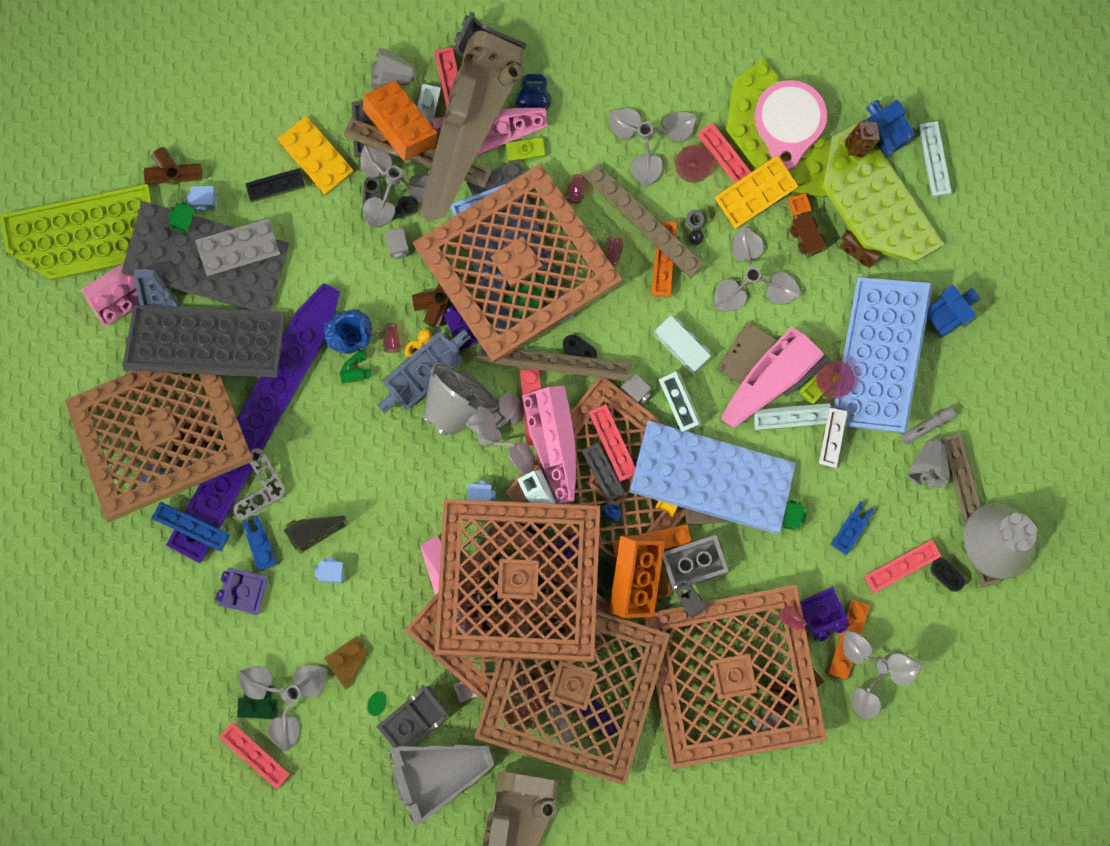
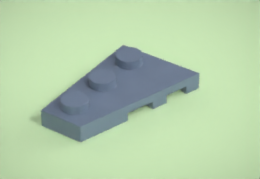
M134 269V280L140 305L180 306L154 270Z

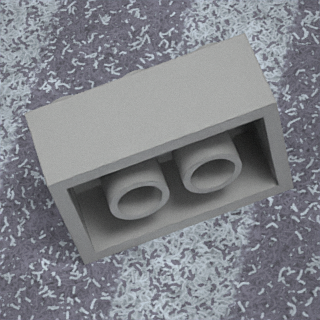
M717 535L663 553L662 561L672 592H675L674 586L679 580H687L693 586L726 575L729 572Z

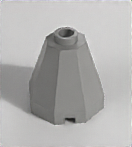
M378 48L375 56L378 58L374 61L372 69L371 88L378 89L395 80L400 86H407L411 81L414 82L416 71L413 70L412 64L387 49Z
M931 439L926 441L912 464L908 478L916 485L922 486V482L928 483V488L946 487L950 477L946 448L940 440Z

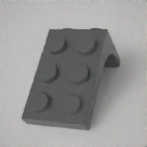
M470 12L469 16L466 15L462 22L463 28L461 32H457L454 39L457 56L463 58L467 40L477 31L488 32L522 48L524 51L527 47L525 43L483 25L476 19L473 12Z
M424 684L420 686L421 688L417 693L376 726L393 748L398 746H416L450 717L447 714L450 710L443 701L437 702L435 697L438 695L430 686L425 687Z

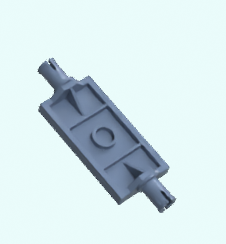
M463 329L452 340H447L438 331L382 380V383L388 388L390 394L377 404L381 411L385 414L396 403H400L405 410H408L428 392L431 367L434 363L441 362L452 365V370L464 360L458 352L459 348L471 339L467 335L468 333Z

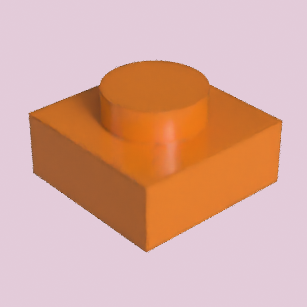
M806 193L787 199L793 217L812 211Z

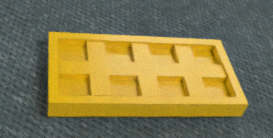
M307 116L303 117L277 138L278 142L325 196L354 173V170Z
M777 154L714 198L736 229L799 186Z

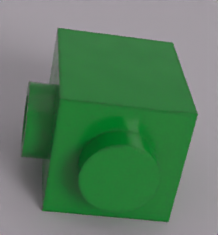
M186 202L176 203L175 208L171 207L168 218H171L169 228L187 234L195 208H192V205Z
M790 500V503L786 502L781 528L798 532L801 523L805 524L807 512H804L805 506H801V503L798 501Z

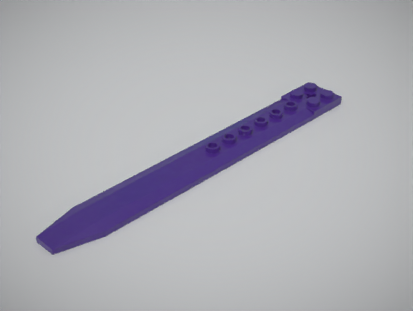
M325 283L296 311L287 327L282 340L278 377H260L237 417L250 451L254 448L264 450L325 340V322H329L334 317L340 296V291ZM254 452L253 460L258 461L261 453L257 454L256 452ZM247 463L200 483L184 513L220 529L253 470L251 464ZM174 530L166 546L201 564L210 547L199 541L190 543L188 536Z

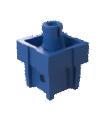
M898 99L885 108L882 107L879 100H875L866 107V110L871 114L866 120L878 123L880 140L877 145L887 157L906 144L911 143L910 138L915 134L904 117L906 110Z
M951 285L941 293V299L928 308L927 318L941 337H944L960 325L965 328L976 319V314L970 306L978 302L980 297L977 293L975 294L973 288H969L967 292L961 295L956 287Z

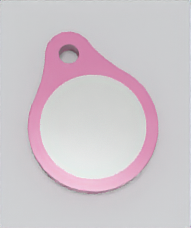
M793 80L781 81L766 89L759 98L755 109V126L758 134L767 146L771 158L778 154L781 159V154L788 153L791 156L790 161L785 162L782 160L788 171H791L797 166L804 153L822 135L827 120L826 106L820 94L808 84Z

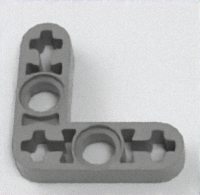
M254 448L250 451L252 458L254 457V452L257 454L261 453V462L264 463L266 461L267 464L262 465L258 470L256 469V466H259L257 460H253L250 464L263 487L235 503L233 511L238 518H246L280 499L285 492L282 482L266 454L260 448ZM265 468L272 471L269 479L261 477V471ZM276 478L277 481H274L276 487H281L279 490L280 494H271L272 486L270 484L266 486L265 483L271 482ZM258 494L263 495L265 498L264 503L261 505H256L253 501V498ZM250 499L251 505L255 509L251 510V507L245 509V514H242V512L238 513V506L240 504L243 507L248 505L246 500Z

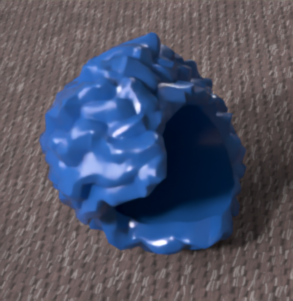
M349 309L348 311L343 310V313H337L336 317L330 319L329 322H325L324 333L328 347L344 354L354 353L358 348H366L371 336H373L369 316L358 309H353L352 311Z

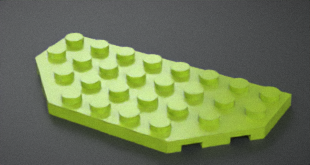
M762 59L734 79L726 133L754 170L771 159L769 150L755 126L756 105L766 89L781 82L765 59ZM823 134L804 153L797 166L789 171L799 186L791 191V194L800 195L806 193V195L816 196L817 198L827 196L821 185L825 174L824 168L829 152V142ZM788 153L781 154V159L787 162L791 160V156Z
M857 124L834 135L829 140V152L826 157L825 174L821 186L862 246L866 249L882 252L881 254L893 258L900 257L906 259L910 263H915L942 248L945 244L877 144L865 157L848 156L845 139Z
M144 184L0 215V222L6 252L51 281L118 267L125 261L141 202L152 203L149 185Z

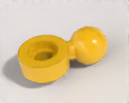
M420 330L417 336L418 341H412L406 345L405 354L407 358L412 355V350L420 348L433 336L430 330Z

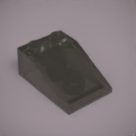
M344 516L301 519L289 522L284 531L295 550L301 554L346 527L349 523Z

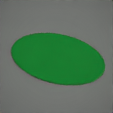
M375 692L368 701V712L370 715L378 716L383 712L386 706V696L383 692Z

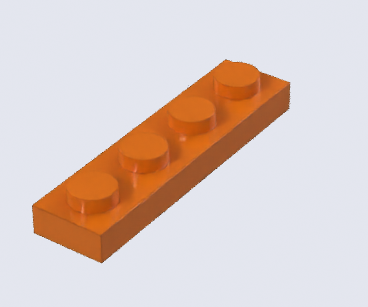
M659 221L676 237L677 222ZM657 247L655 249L651 295L654 297L671 298L674 263Z
M687 524L641 534L651 535L664 540V550L692 543ZM620 539L612 541L616 561Z
M850 600L846 613L850 623L847 630L859 634L862 633L870 605ZM845 632L840 633L828 675L847 680L853 662L849 661L844 654L843 639Z

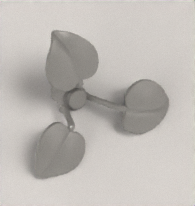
M625 108L609 111V123L616 136L621 139H630L633 137L634 132H638L641 139L645 142L647 156L640 155L636 157L631 165L632 174L643 186L653 184L660 177L663 170L661 158L659 156H650L648 142L653 139L655 131L663 134L668 133L671 140L682 142L691 136L697 119L696 115L688 112L672 113L664 119L663 125L666 130H662L656 126L652 127L649 122L641 123L639 113L633 109Z
M365 145L360 158L362 171L371 178H377L380 174L386 175L388 186L383 201L378 197H373L364 203L363 215L369 226L381 227L388 224L395 214L394 205L386 202L391 186L398 185L402 180L406 188L411 190V197L415 201L422 203L429 176L424 174L413 175L408 184L405 176L402 175V170L398 166H391L392 160L389 154Z
M746 226L741 228L736 234L732 245V252L737 260H748L750 268L746 271V280L740 286L734 280L722 281L715 291L714 308L721 311L739 309L747 299L746 293L741 289L748 282L755 284L759 280L769 285L766 291L767 296L775 304H785L800 297V289L790 275L776 272L772 275L771 282L761 277V272L758 268L753 267L751 258H758L763 252L764 245L762 239Z
M506 393L498 400L499 412L506 417L501 423L496 425L493 413L489 410L481 409L469 418L466 426L478 435V440L484 447L492 444L495 447L499 445L511 446L508 450L511 462L521 473L526 475L531 472L534 463V455L531 448L524 442H518L517 444L514 442H499L501 433L498 429L507 423L508 420L514 425L520 423L524 415L523 406L519 398L513 393Z
M847 630L844 633L843 651L849 661L856 664H861L865 659L867 661H878L877 669L880 675L868 687L867 691L859 687L853 692L851 697L852 706L856 714L863 720H868L876 717L882 708L878 695L870 693L884 675L891 673V679L894 683L901 686L908 685L918 676L923 664L902 653L888 654L883 658L881 656L869 657L873 653V647L868 639L854 631Z
M317 665L302 666L293 674V682L297 686L291 685L284 689L268 687L272 682V676L264 667L253 666L239 672V684L248 697L256 700L265 697L267 690L270 692H280L283 701L288 703L282 718H274L268 726L270 739L283 751H288L294 746L300 733L298 720L295 717L286 718L290 707L294 701L300 698L301 694L311 698L319 695L324 688L328 669Z

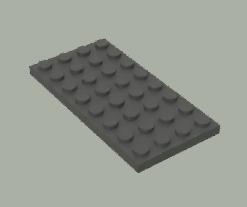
M146 201L141 202L121 274L134 277V269L154 270L166 287L246 310L258 312L271 311L289 243L275 239L280 256L207 277L195 240L228 231L235 227L193 215L188 233L186 234L169 228L171 218H168L170 208Z
M134 305L124 355L123 370L277 378L286 314L281 311L258 312L237 309Z

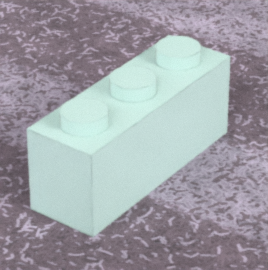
M670 316L654 331V336L694 375L710 360V350L704 344L700 345L696 341L697 337L691 331L687 332L683 328V323L678 318L674 319Z
M674 372L659 379L681 432H689L702 426L680 373Z

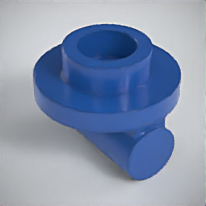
M606 504L600 514L617 524L622 511L616 504Z

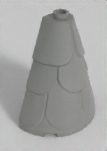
M453 745L452 747L398 746L390 749L389 758H393V763H390L393 779L404 809L411 812V814H408L411 822L414 825H418L426 821L442 806L449 803L466 787H470L494 766L493 760H495L493 750L489 749V746Z

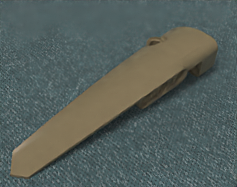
M477 31L467 40L460 70L453 81L420 209V214L426 223L447 215L514 83L522 75L521 65L525 53L524 50L485 31Z
M498 772L492 812L487 817L482 846H539L549 820L557 813L555 799L559 781L509 772ZM545 805H547L548 812L546 814L543 813V807Z

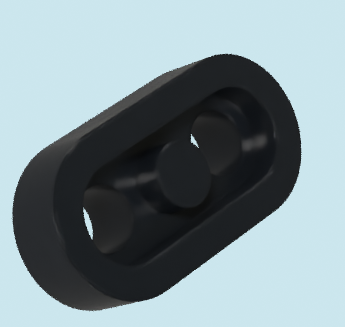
M572 334L564 338L563 349L567 354L585 357L584 353L590 352L591 356L589 358L597 359L596 349L577 335ZM574 341L576 345L571 347L569 342Z
M939 558L932 562L930 566L931 574L949 591L957 592L964 587L965 579L963 575L947 560ZM942 566L943 571L938 572L936 567ZM951 579H955L957 581L956 586H953L951 584Z

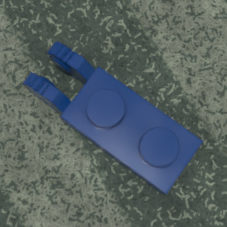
M861 501L853 513H850L830 544L845 555L851 550L874 511L872 508L868 509L863 519L857 516L858 512L863 508L864 503Z
M254 516V522L258 528V531L251 532L247 519L242 520L258 571L276 566L275 556L259 516Z

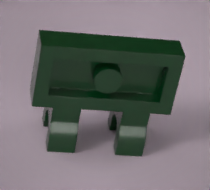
M598 550L597 576L604 581L597 588V593L602 596L610 586L613 588L616 563Z
M267 690L264 699L257 700L248 697L244 693V698H238L237 718H277L278 700L272 699L273 692Z

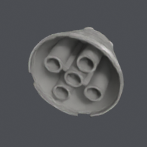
M437 362L431 367L423 419L435 425L440 434L446 436L448 433L457 434L467 428L466 423L469 418L481 409L489 410L492 413L496 411L498 404L493 402L495 397L479 381L464 371L458 373L452 370V365Z
M1001 502L986 504L975 510L965 524L963 543L965 542L967 557L973 566L986 576L995 579L1016 577L1026 571L1035 558L1037 550L1036 533L1038 529L1022 511L1010 504Z

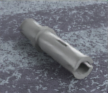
M949 406V408L938 414H932L931 418L908 430L906 434L902 433L901 437L905 444L908 445L933 429L941 428L945 422L957 416L952 406Z

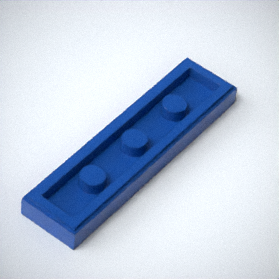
M161 501L152 517L153 520L220 552L223 551L230 537V534Z

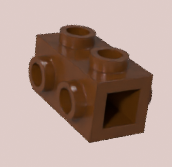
M864 120L857 124L845 139L848 156H856L858 158L867 156L880 140L877 122Z
M801 213L793 217L789 230L793 238H797L801 254H805L808 259L824 251L827 241L824 235L819 233L816 219L814 217L811 218L809 213L805 215Z
M846 230L840 238L843 242L839 247L846 254L851 255L860 264L869 269L882 253L877 250L864 248L852 231Z

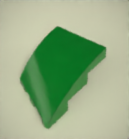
M536 275L535 282L544 284L546 276ZM532 276L525 279V281L531 282ZM549 278L548 285L554 286L553 278ZM520 285L519 293L528 294L530 286ZM509 286L506 290L515 292L516 286L513 288ZM533 287L532 295L541 296L543 289ZM547 290L545 297L554 299L555 291ZM504 295L503 302L512 304L513 297ZM517 297L516 305L525 307L527 299ZM530 299L529 307L538 309L540 301ZM544 302L542 308L549 305L550 303ZM514 310L513 318L522 319L524 311ZM527 312L526 318L533 315L534 313Z

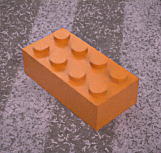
M396 80L364 95L363 110L403 161L436 146L438 132Z
M651 535L620 536L609 612L623 618L654 617L665 546L664 540Z

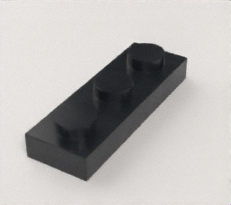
M300 168L245 183L251 203L305 188Z

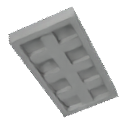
M269 219L195 240L207 277L280 256Z

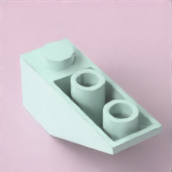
M541 470L532 471L517 479L530 503L557 504Z

